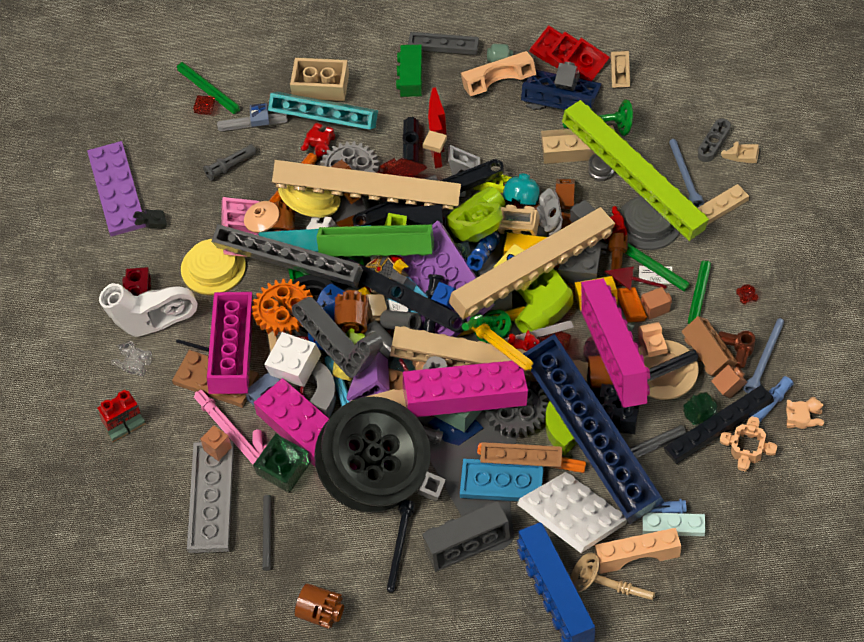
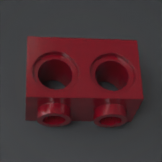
M149 268L126 269V275L122 278L123 287L134 296L151 291Z

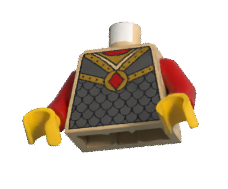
M372 255L369 257L371 262L365 265L391 279L390 276L393 271L405 277L408 276L403 270L408 265L405 259L398 255ZM365 285L358 290L361 296L371 294V292L375 295H382Z

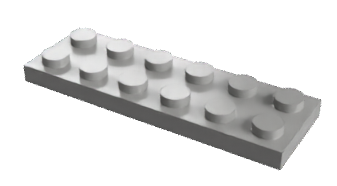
M230 441L232 448L219 461L203 450L201 442L193 443L187 540L188 553L229 552L234 456L233 441Z

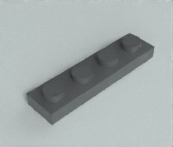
M410 32L408 45H422V51L477 55L479 37Z

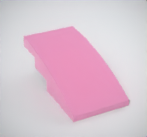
M223 197L222 225L259 236V233L249 231L244 224V216L247 210L259 201ZM223 250V254L225 255L243 256L240 254Z

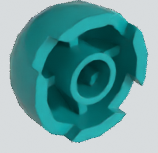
M519 173V176H514L506 182L502 196L508 201H512L513 198L520 201V204L535 205L539 201L540 189L537 182L531 179L529 174Z

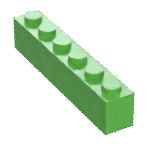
M432 225L319 227L317 233L318 252L333 257L408 256L415 254L425 256L433 253Z

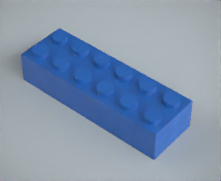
M539 522L520 530L519 539L517 540L519 547L517 553L521 561L525 560L527 574L530 578H534L536 582L534 584L535 590L538 595L542 594L544 608L547 613L551 612L553 626L556 631L560 630L562 634L560 637L561 641L595 642V625L543 524Z

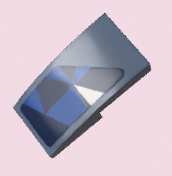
M267 103L250 105L251 127L269 125Z

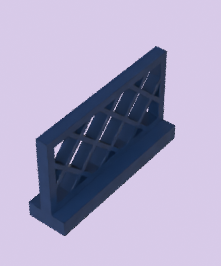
M536 70V75L529 77L527 82H524L522 85L521 101L566 110L581 100L592 110L602 83L579 79L574 91L556 88L553 81L556 79L557 74Z

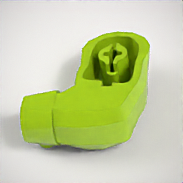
M487 187L454 209L447 216V226L455 238L465 242H479L499 228L503 219L501 207L505 208V200L497 189Z
M552 269L548 273L544 272L539 275L525 291L522 289L516 290L528 304L515 319L516 326L522 333H527L528 330L534 331L549 327L557 323L570 310L573 304V292L556 270Z

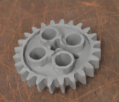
M346 141L344 146L339 143L338 148L332 146L333 151L327 150V155H323V160L320 161L321 166L331 167L342 159L352 170L379 173V160L377 155H374V150L369 151L368 145L363 148L362 143L357 146L355 141L352 145H349L348 141Z

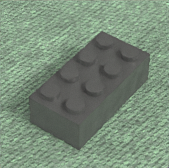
M498 501L487 503L476 511H469L460 518L450 519L437 528H429L422 534L425 552L435 572L510 540L509 522Z

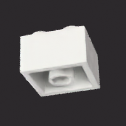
M282 332L264 365L270 376L279 379L283 378L285 381L304 387L321 353L316 343Z

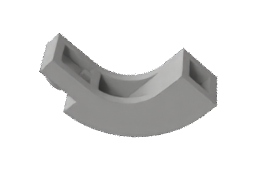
M318 361L308 379L317 387L315 394L309 402L329 418L336 406V388L331 372L323 363Z

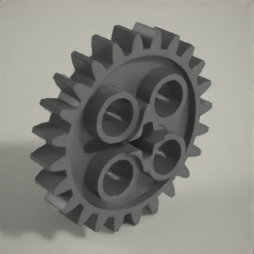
M531 380L526 383L528 389L527 398H529L527 399V406L484 410L486 419H489V425H494V431L500 429L501 435L508 432L509 437L512 436V433H515L516 437L519 438L521 432L527 436L528 430L534 433V427L541 428L540 422L545 423L548 402L543 390H538V384L532 386Z

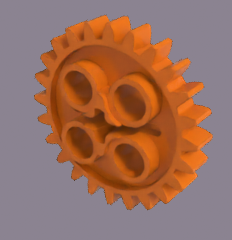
M282 279L281 283L275 280V285L273 286L267 283L268 289L262 287V294L256 293L257 299H253L252 314L256 324L260 325L261 330L266 329L267 334L273 331L274 336H277L279 332H289L292 335V330L294 329L300 332L299 326L302 325L295 317L291 316L293 315L292 306L306 297L313 298L310 290L306 289V285L301 286L299 281L293 284L292 279L288 283L285 282V279Z

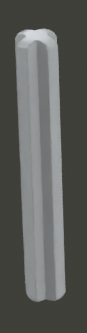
M268 114L269 125L285 123L288 120L287 114ZM250 117L221 120L217 122L218 131L251 127Z

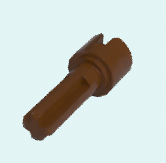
M612 233L609 236L608 250L612 253L611 270L622 268L623 254L627 252L628 235L624 237L623 233ZM613 278L616 287L620 286V283Z

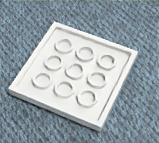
M567 472L521 497L517 504L580 553L627 523L621 511L615 509L605 499L596 495L589 487L580 483Z

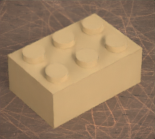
M295 58L290 82L291 93L320 100L345 101L349 78L348 61Z

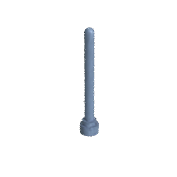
M671 139L669 144L689 192L688 200L698 208L705 204L703 197L695 190L677 141Z
M781 318L777 319L753 377L747 380V383L744 385L743 389L747 394L761 385L760 378L784 324V320Z

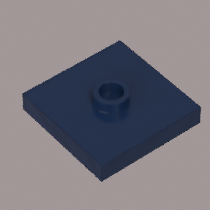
M437 417L428 423L433 429H440L443 432L441 439L444 442L458 446L483 430V427L476 419L465 432Z

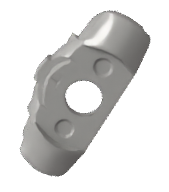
M549 188L540 195V205L536 209L540 215V226L549 235H553L561 230L563 219L559 197L555 190ZM556 209L555 215L550 217L551 211Z

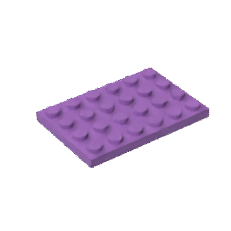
M436 221L432 225L434 237L432 254L425 256L419 254L398 255L404 258L408 265L403 270L425 293L429 286V274L444 276L445 281L443 283L455 289L477 278L473 270L468 267L464 256L440 221ZM493 303V304H492L490 307H488V308H485V307H484V308L480 309L477 314H481V315L485 314V313H486L488 310H490L495 304ZM420 315L421 327L419 330H423L425 317ZM460 318L454 322L455 329H458L462 324ZM436 323L435 334H446L450 337H457L460 334Z

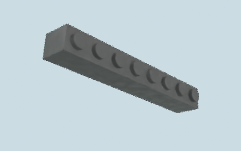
M217 224L211 241L217 248L356 288L363 272L358 263Z

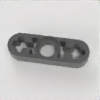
M718 119L711 127L698 148V158L700 161L710 162L714 159L730 133L731 124L727 119ZM717 138L719 142L712 143L709 139Z

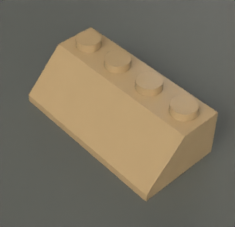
M570 129L541 131L544 164L588 161L593 154H596Z

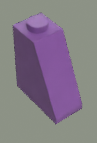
M378 352L370 366L353 377L347 394L349 402L390 390L388 359L383 354Z

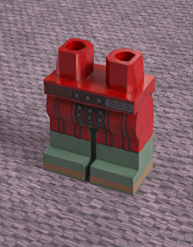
M122 390L118 393L117 397L112 400L106 399L101 402V406L97 407L103 428L113 443L128 435L124 424L130 433L146 425L138 404L129 391Z

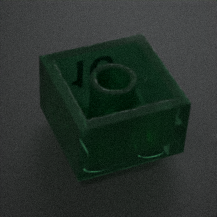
M275 433L253 464V467L258 476L290 493L312 461L307 450Z

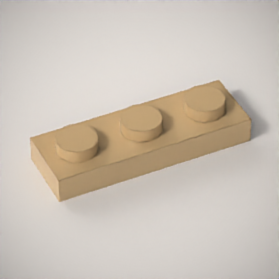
M737 184L701 205L698 209L709 219L708 225L749 201V195Z

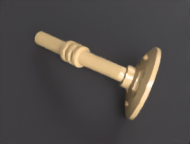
M587 553L582 556L572 571L571 580L577 592L586 590L592 582H596L615 589L618 593L622 591V594L626 593L628 596L632 594L652 601L655 596V592L634 587L631 583L618 582L598 575L599 558L594 553Z

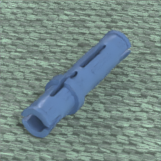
M784 376L775 387L769 390V393L774 398V402L752 416L759 418L761 422L779 401L783 400L785 393L794 385L793 381Z

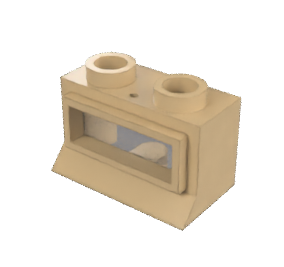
M506 205V208L501 207L503 219L498 228L500 234H504L506 229L512 230L516 234H521V231H530L532 236H537L540 215L534 207L525 206L524 209H517L514 205Z

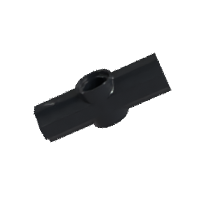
M407 117V119L403 120V166L408 169H415V167L419 166V119Z

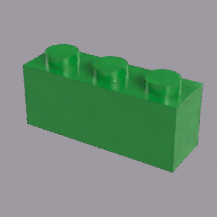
M401 45L400 52H397V63H400V66H397V76H400V79H396V89L400 90V97L422 96V45Z

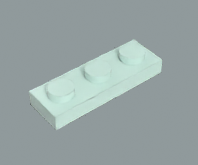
M647 513L643 516V534L676 528L678 536H705V514Z

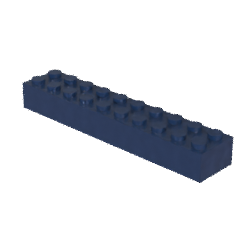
M553 334L523 353V355L533 361L530 371L628 523H633L663 504L664 501L556 335Z

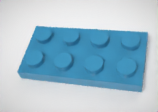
M463 459L460 498L519 501L521 497L542 486L543 467L480 463L479 459Z

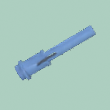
M679 499V501L664 502L656 507L657 509H653L648 513H686V500Z

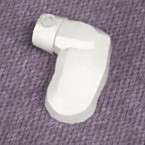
M111 283L103 289L99 296V303L107 315L112 318L118 327L134 337L157 332L176 322L183 321L197 311L198 305L193 292L188 288L180 286L151 290L139 296H134L123 286Z

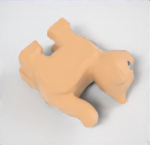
M811 397L806 402L787 400V428L797 427L805 429L817 425L823 426L824 420L810 418V413L822 414L821 408L823 404L816 397Z

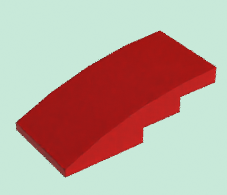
M549 25L529 50L530 53L558 68L559 63H574L579 70L580 79L593 81L610 58L583 38H580L578 41L567 32L561 34Z
M434 87L432 88L429 100V131L447 135L445 112L437 89ZM431 150L435 169L441 168V152Z

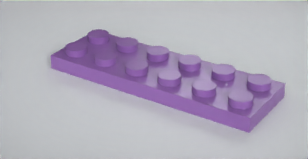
M122 141L87 150L110 236L146 227V224H134L136 218H133L136 211L142 212Z

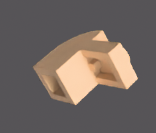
M659 322L638 327V339L640 345H644L648 357L667 353V346Z

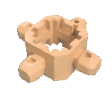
M752 416L748 419L747 425L742 424L736 427L735 435L727 432L721 433L720 443L726 446L732 445L731 454L734 459L738 460L737 467L740 471H747L750 463L755 464L760 461L763 452L766 455H776L777 445L772 442L765 443L766 433L763 429L759 428L760 421L757 417ZM740 436L757 437V440H759L757 451H753V453L744 449L740 451V448L737 447Z

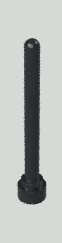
M403 500L399 504L398 510L400 511L401 520L387 584L388 593L395 591L409 517L415 512L416 504L410 500Z

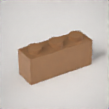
M697 316L681 331L685 336V342L696 350L699 356L698 360L704 363V369L710 376H717L727 365L734 367L738 363L708 319Z

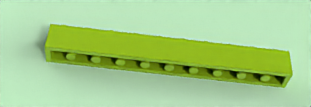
M580 100L564 110L562 122L688 241L706 229L709 221L707 216L668 182L666 177L661 175L652 164L648 163L639 152H636L626 140H623L614 129L610 128L601 117L597 116L588 105H585Z

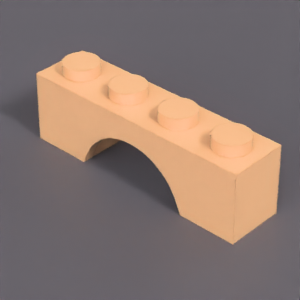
M525 51L462 72L461 77L464 89L471 97L486 92L487 88L498 80L506 78L522 80L536 75L533 58Z
M676 528L596 544L594 554L599 558V574L620 570L628 562L639 558L652 557L659 561L678 558L681 553V543Z

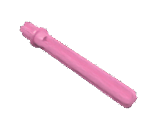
M203 390L195 392L194 398L202 406L201 409L212 417L256 468L264 464L262 456L216 406L215 400L210 399Z

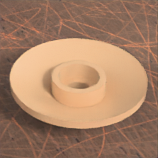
M258 202L247 210L244 216V224L251 232H265L277 223L280 215L279 209L273 202Z

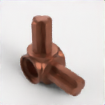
M720 331L718 335L725 344L734 346L737 352L735 359L738 363L735 367L744 368L748 356L754 351L755 335L750 331H742L738 335Z

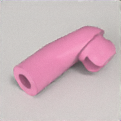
M256 429L252 432L253 445L256 451L261 456H264L266 449L270 445H263L262 431Z

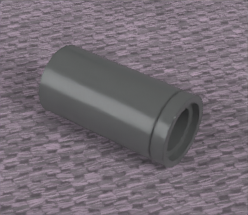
M385 310L381 314L380 324L384 329L395 330V326L419 330L421 327V317L418 313Z
M378 321L371 322L367 326V331L363 334L367 336L372 332L378 333L383 340L380 352L388 361L395 359L396 357L390 356L393 337Z

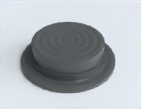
M642 196L629 200L619 210L624 218L628 243L635 248L642 250L661 249L674 242L680 233Z

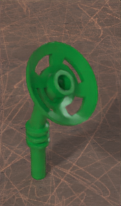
M623 100L618 112L597 116L601 117L604 122L615 121L619 133L622 136H627L633 122L632 104L629 100Z
M492 310L483 315L476 314L471 317L469 321L462 325V329L467 331L473 327L477 328L482 324H488L493 332L501 338H505L511 329L512 322L506 312ZM491 314H500L498 317L489 316ZM503 320H505V326L501 331V328L503 326ZM476 335V337H477L480 341H483V342H485V343H489V342H487L485 339L479 338V337Z

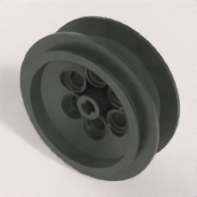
M362 397L343 405L325 423L315 445V466L323 486L338 502L360 512H383L398 506L401 501L406 500L421 486L430 465V444L422 424L406 407L383 397ZM365 434L371 435L373 441L367 440ZM349 443L356 446V451L350 449ZM383 444H387L390 451H386L383 448ZM350 463H354L357 466V470H353L350 467ZM384 463L390 465L391 471L384 468ZM367 473L373 474L375 480H370Z

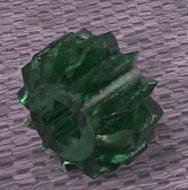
M699 392L697 395H693L683 405L684 416L693 425L701 424L718 412L715 399L707 392Z

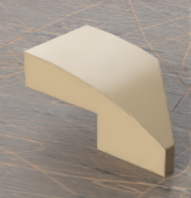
M735 142L732 148L721 152L722 158L757 163L759 145H739V142Z

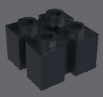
M602 384L599 397L600 404L615 427L620 428L619 433L635 435L640 405L623 408L614 385Z

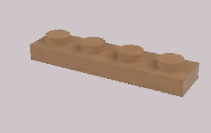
M481 442L480 463L561 468L562 447Z

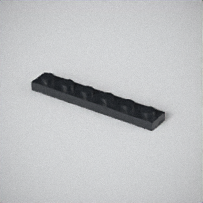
M760 385L665 446V453L678 464L720 437L721 433L728 432L773 403V396Z

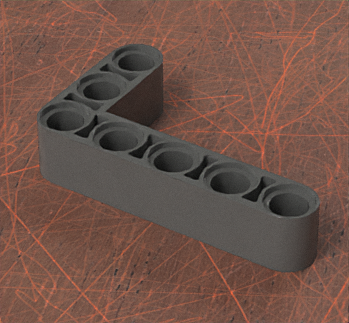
M306 297L292 306L294 317L350 378L366 370L383 346L382 337L376 332L365 336L355 345L312 297Z

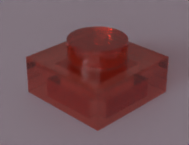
M197 95L193 108L194 113L212 115L215 98Z

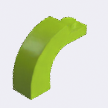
M549 401L546 409V433L553 446L562 447V454L565 456L577 442Z

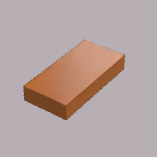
M631 287V290L618 288L617 297L627 322L645 321L647 316L636 288Z

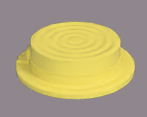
M287 186V189L278 188L279 195L284 203L296 212L306 216L328 217L333 215L340 206V196L332 195V191L324 190V193H315L310 188H306L305 191L294 190V186Z
M212 239L196 244L185 255L181 264V275L185 284L191 290L203 295H214V292H227L233 289L242 280L246 271L244 256L223 254V250L217 248L211 242Z

